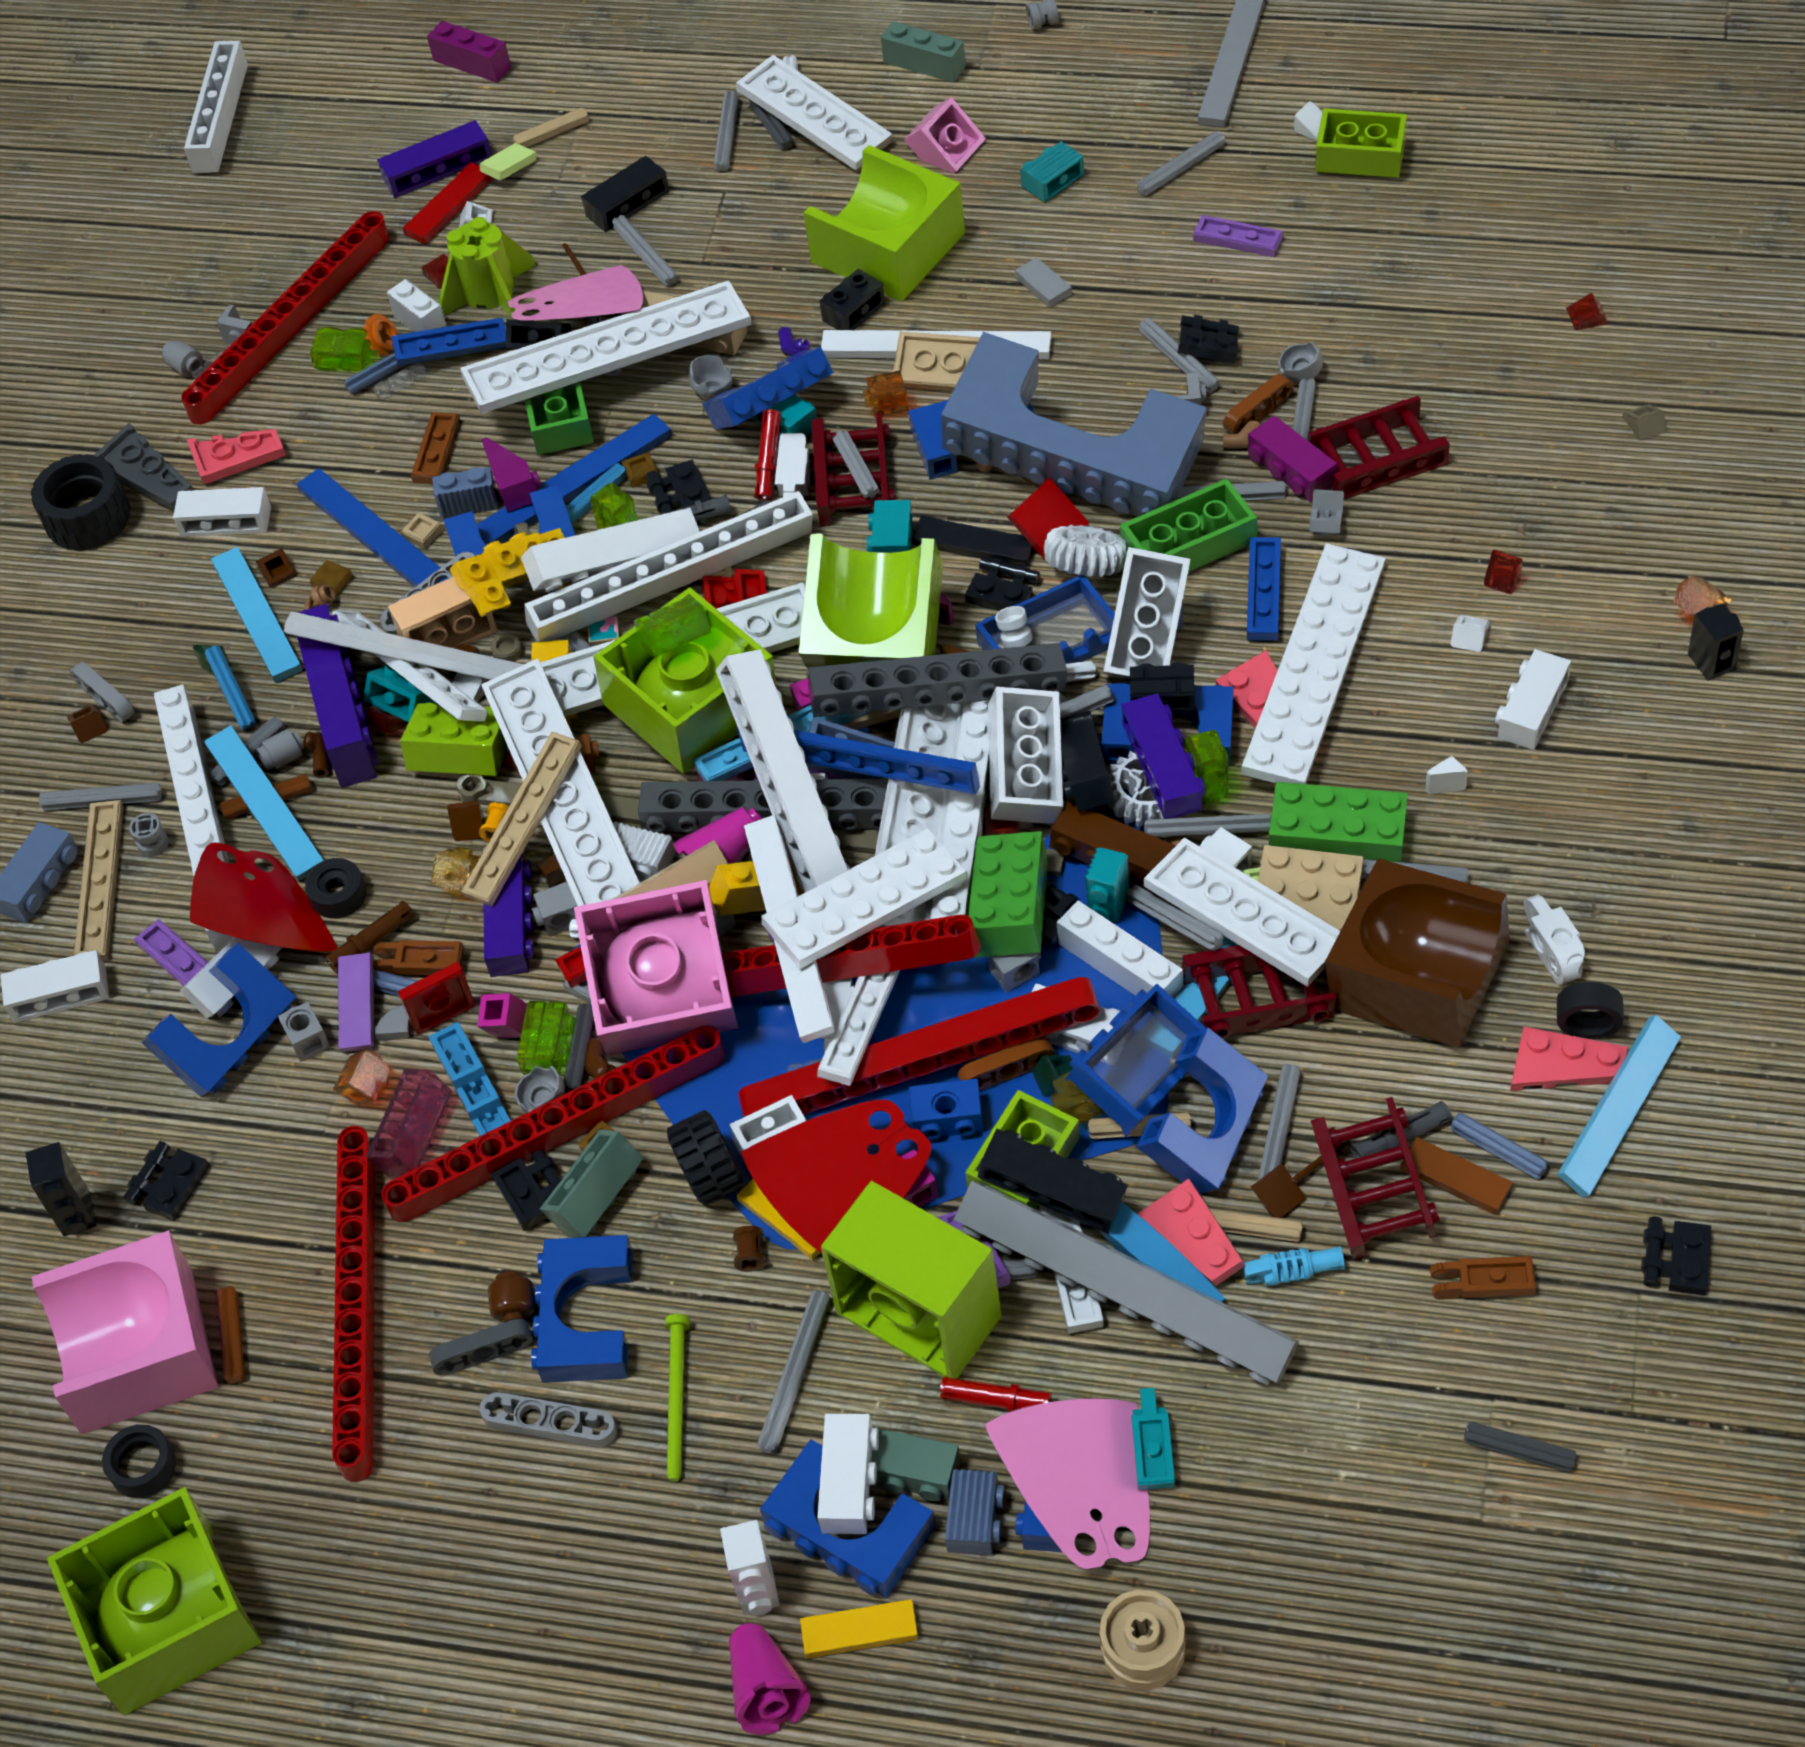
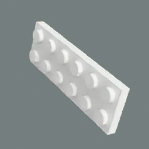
M774 55L736 82L738 92L854 170L862 166V151L868 145L882 150L892 142V133Z
M927 828L762 915V925L796 966L801 969L966 880L967 871Z
M1185 837L1144 878V887L1222 933L1225 937L1307 987L1326 968L1325 960L1340 933L1338 929Z

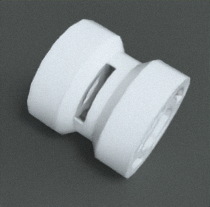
M1007 607L996 614L995 620L997 627L1002 630L1001 641L1005 648L1026 646L1033 639L1030 627L1026 625L1027 615L1023 607Z

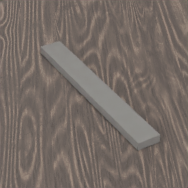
M1236 0L1198 114L1199 125L1225 127L1266 0Z

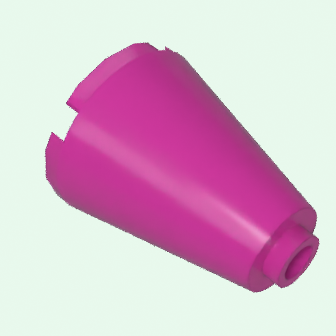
M743 806L678 839L673 846L678 854L683 852L687 856L715 840L728 864L739 863L750 851L744 826L763 818L753 807L747 810Z
M745 1623L737 1627L729 1638L735 1718L747 1733L756 1735L775 1733L781 1730L779 1724L789 1719L794 1724L806 1713L811 1702L808 1687L763 1626Z

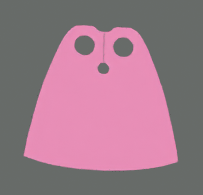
M619 265L524 293L509 300L508 304L509 307L515 308V311L511 314L515 320L579 318L638 311L643 303V292L636 276L626 267ZM524 298L536 299L534 302L529 304L518 303V301ZM548 301H554L552 304H544ZM527 310H539V313L532 316L522 315Z
M1114 1399L1055 1401L1021 1408L1001 1415L984 1424L998 1454L1031 1510L1061 1551L1075 1565L1083 1569L1101 1567L1110 1558H1116L1125 1563L1138 1561L1146 1555L1150 1536L1148 1490H1138L1131 1415H1133L1132 1410L1138 1408L1137 1404L1133 1402ZM1092 1509H1097L1101 1512L1102 1519L1100 1521L1092 1519L1090 1515ZM1118 1527H1127L1133 1532L1136 1540L1133 1548L1124 1549L1116 1543L1114 1533ZM1080 1533L1090 1535L1096 1543V1550L1090 1556L1081 1554L1075 1547V1537Z

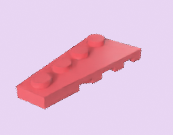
M1267 650L1216 679V685L1233 686L1234 707L1256 729L1278 670Z

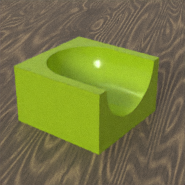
M868 145L862 151V169L857 187L845 208L836 217L812 206H809L803 212L811 263L843 277H848L854 271L860 269L883 283L884 295L902 302L965 234L961 183Z
M823 534L810 535L799 655L807 669L808 667L935 655L943 574V561L935 539L922 538L921 545L908 551L877 553L859 551L837 545L829 541Z
M690 587L593 656L603 704L683 774L694 767V758L723 746L739 734L736 721L716 673V669L726 656L761 649L764 659L770 665L771 677L777 689L773 656Z
M870 1181L821 1245L836 1314L943 1377L947 1376L956 1379L959 1377L1002 1317L992 1248L873 1181Z
M186 1487L159 1499L46 1558L95 1683L123 1716L262 1643L221 1564L211 1539L214 1531L210 1522Z

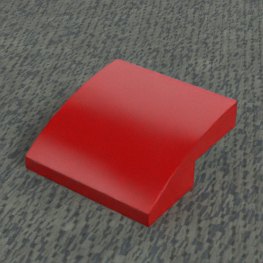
M734 569L733 577L704 575L701 581L702 598L716 609L767 593L764 570Z

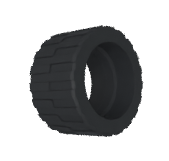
M77 454L61 458V460L53 462L39 474L31 489L33 506L48 537L56 545L66 549H92L103 545L107 541L114 539L125 528L126 522L130 518V503L117 472L110 462L105 461L100 456ZM96 496L82 506L66 508L78 499Z

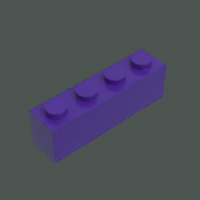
M474 120L379 158L377 161L383 181L395 199L457 174L471 162L479 165L484 160L490 158L492 153L488 138L477 121Z
M1158 693L1121 703L1122 725L1163 819L1176 818L1201 811L1202 796L1206 795L1205 786L1202 778H1196L1193 772L1195 767L1191 754L1189 752L1185 753L1182 748L1184 743L1179 728H1173V718L1169 705H1163Z
M523 852L493 906L490 907L483 904L484 960L490 977L528 973L529 959H534L533 941L529 939V932L534 931L532 913H528V906L533 905V894L531 886L527 884V880L532 879L533 874L531 861L525 860Z

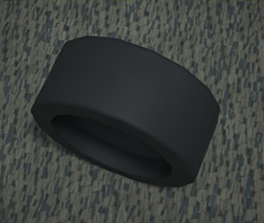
M1599 982L1577 983L1564 988L1557 995V1025L1570 1036L1586 1039L1603 1038L1616 1033L1623 1026V997L1617 989L1610 985ZM1587 1009H1589V1010H1599V1011L1587 1012V1011H1581V1010H1587Z
M142 1424L126 1427L115 1434L106 1445L102 1457L103 1471L119 1493L132 1498L150 1496L165 1487L174 1475L177 1463L175 1450L161 1430L151 1425ZM143 1444H153L158 1448L159 1458L152 1470L137 1478H125L122 1476L119 1467L121 1460L127 1452Z

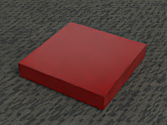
M1051 478L1047 479L1007 516L1010 522L1044 560L1045 540H1047V533L1060 526H1087L1089 524V521Z
M458 961L397 991L416 1035L476 1006L465 974Z

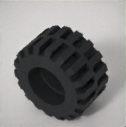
M703 1110L667 1128V1138L694 1195L701 1204L707 1206L743 1188V1178L713 1116L709 1112Z

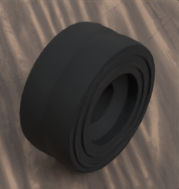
M331 858L318 863L310 870L305 880V891L312 908L318 914L326 918L336 919L346 917L361 907L366 897V884L361 871L353 862L343 858ZM335 883L344 884L343 889L337 893L327 892L329 887Z

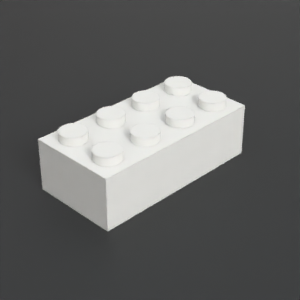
M1128 547L1103 671L1104 675L1130 679V667L1139 666L1144 663L1154 666L1170 665L1190 559Z
M996 687L988 704L991 819L1054 824L1063 808L1059 692Z

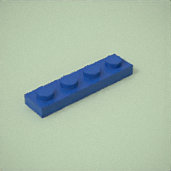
M503 317L394 335L391 336V342L397 366L505 348L506 328Z
M1250 537L1247 640H1278L1281 537Z

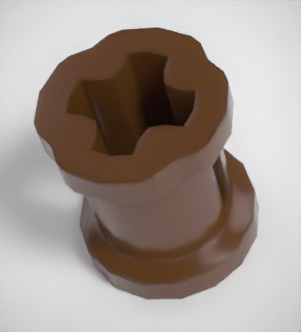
M742 1226L733 1231V1241L737 1246V1256L734 1258L736 1269L743 1272L760 1270L765 1266L766 1259L761 1252L763 1229L760 1227Z

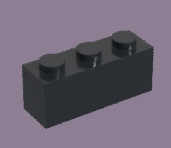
M645 155L583 194L581 198L586 217L604 232H607L613 228L614 224L612 221L614 218H618L619 215L629 218L670 191L666 171Z
M60 1142L25 1152L31 1187L62 1235H77L86 1229L96 1227L91 1192Z

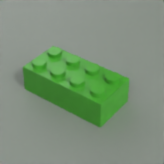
M581 381L525 399L537 455L594 443Z
M1226 478L1120 524V536L1126 541V552L1128 547L1190 559L1188 570L1190 572L1249 546L1250 537H1257V516Z
M1276 782L1269 830V846L1363 856V859L1377 860L1379 858L1386 861L1402 862L1408 793Z
M1042 831L977 837L968 915L973 921L981 943L980 952L974 958L1041 953L1048 871V855Z

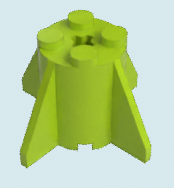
M484 217L473 218L471 222L447 234L449 259L438 303L442 306L441 309H443L442 313H444V316L467 304L472 308H477V305H485L486 309L501 306L512 318L511 314L515 311V308L509 307L508 301L512 299V289L515 287L514 277L536 266L535 259L497 226L487 222Z

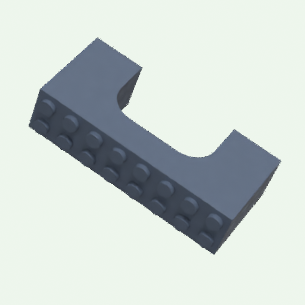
M983 331L941 414L942 449L947 450L953 455H963L974 459L982 465L988 464L1000 468L1008 474L1026 477L1037 484H1043L1047 479L1051 478L1065 494H1074L1085 498L1091 503H1100L1114 508L1117 512L1129 513L1137 517L1177 499V495L1181 487H1183L1204 441L1207 407L1150 388L1135 422L1124 433L1111 437H1102L1036 415L1027 409L1038 386L1039 350Z

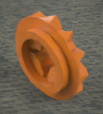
M373 314L365 319L366 325L362 329L367 334L365 340L369 341L370 350H375L378 357H387L393 354L391 336L399 335L394 324L382 314Z

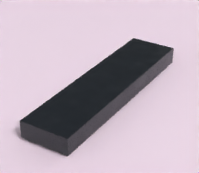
M924 516L920 517L912 535V545L919 546L922 543V538L935 539L938 550L977 558L983 557L991 560L996 557L1003 559L1004 563L1013 565H1028L1034 551L1033 546L1022 535Z

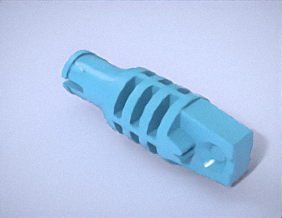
M1337 1246L1312 1252L1305 1248H1299V1250L1280 1251L1276 1254L1268 1253L1261 1255L1260 1259L1245 1262L1246 1266L1243 1267L1247 1285L1265 1283L1266 1286L1280 1285V1283H1290V1281L1310 1280L1314 1273L1345 1269L1342 1248Z

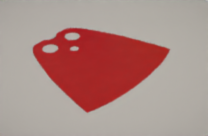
M216 842L210 843L204 849L193 879L190 903L191 923L228 936L277 947L322 952L334 951L338 948L322 918L312 908L306 893L286 867L274 856L256 850L244 852L237 850L231 845ZM227 851L235 856L236 862L228 864L221 861L217 856V852ZM260 858L269 861L273 865V870L269 872L259 869L254 863L255 859ZM244 873H251L255 879L250 880L246 878Z
M873 1100L807 1120L741 1151V1154L752 1178L770 1204L805 1241L822 1253L821 1245L870 1181L877 1183L904 1199L927 1163L931 1153V1142L920 1130L912 1129L905 1124L904 1113L895 1103L890 1100ZM877 1111L887 1112L891 1117L890 1125L883 1130H876L869 1124L870 1116ZM902 1140H913L918 1146L917 1154L908 1159L899 1157L896 1153L897 1144ZM871 1144L879 1145V1152L871 1155L867 1152V1147Z

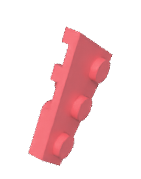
M276 429L243 432L238 437L224 439L223 435L212 436L211 440L200 442L197 441V438L186 439L204 485L286 456Z
M1523 1026L1510 1091L1523 1090L1525 1086L1541 1085L1542 1089L1555 1088L1556 1084L1576 1083L1578 1086L1610 1084L1626 1057L1628 1046Z
M1187 1179L1137 1213L1216 1286L1246 1266L1190 1179Z

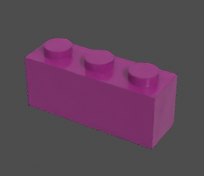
M441 21L427 36L432 58L435 62L496 83L511 68L506 42L445 21Z
M1275 415L1248 433V455L1254 462L1263 465L1275 478L1284 481L1295 494L1301 495L1309 502H1312L1314 490H1328L1333 486V473L1337 472V463Z

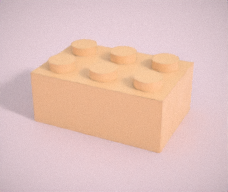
M453 577L388 606L396 632L401 637L455 649L460 644L468 645L497 632L492 612L481 617L473 601L463 589L457 586Z

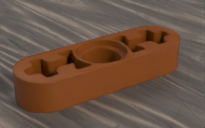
M1276 374L1230 409L1224 418L1223 427L1232 434H1238L1248 422H1259L1289 398L1293 391V382L1282 374Z
M1042 1036L967 1063L959 1070L958 1078L960 1081L978 1079L979 1091L1045 1067L1054 1060L1056 1053L1049 1039Z

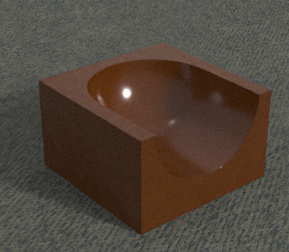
M1378 858L1325 960L1329 993L1335 992L1336 995L1334 1010L1460 1048L1510 944L1507 894Z

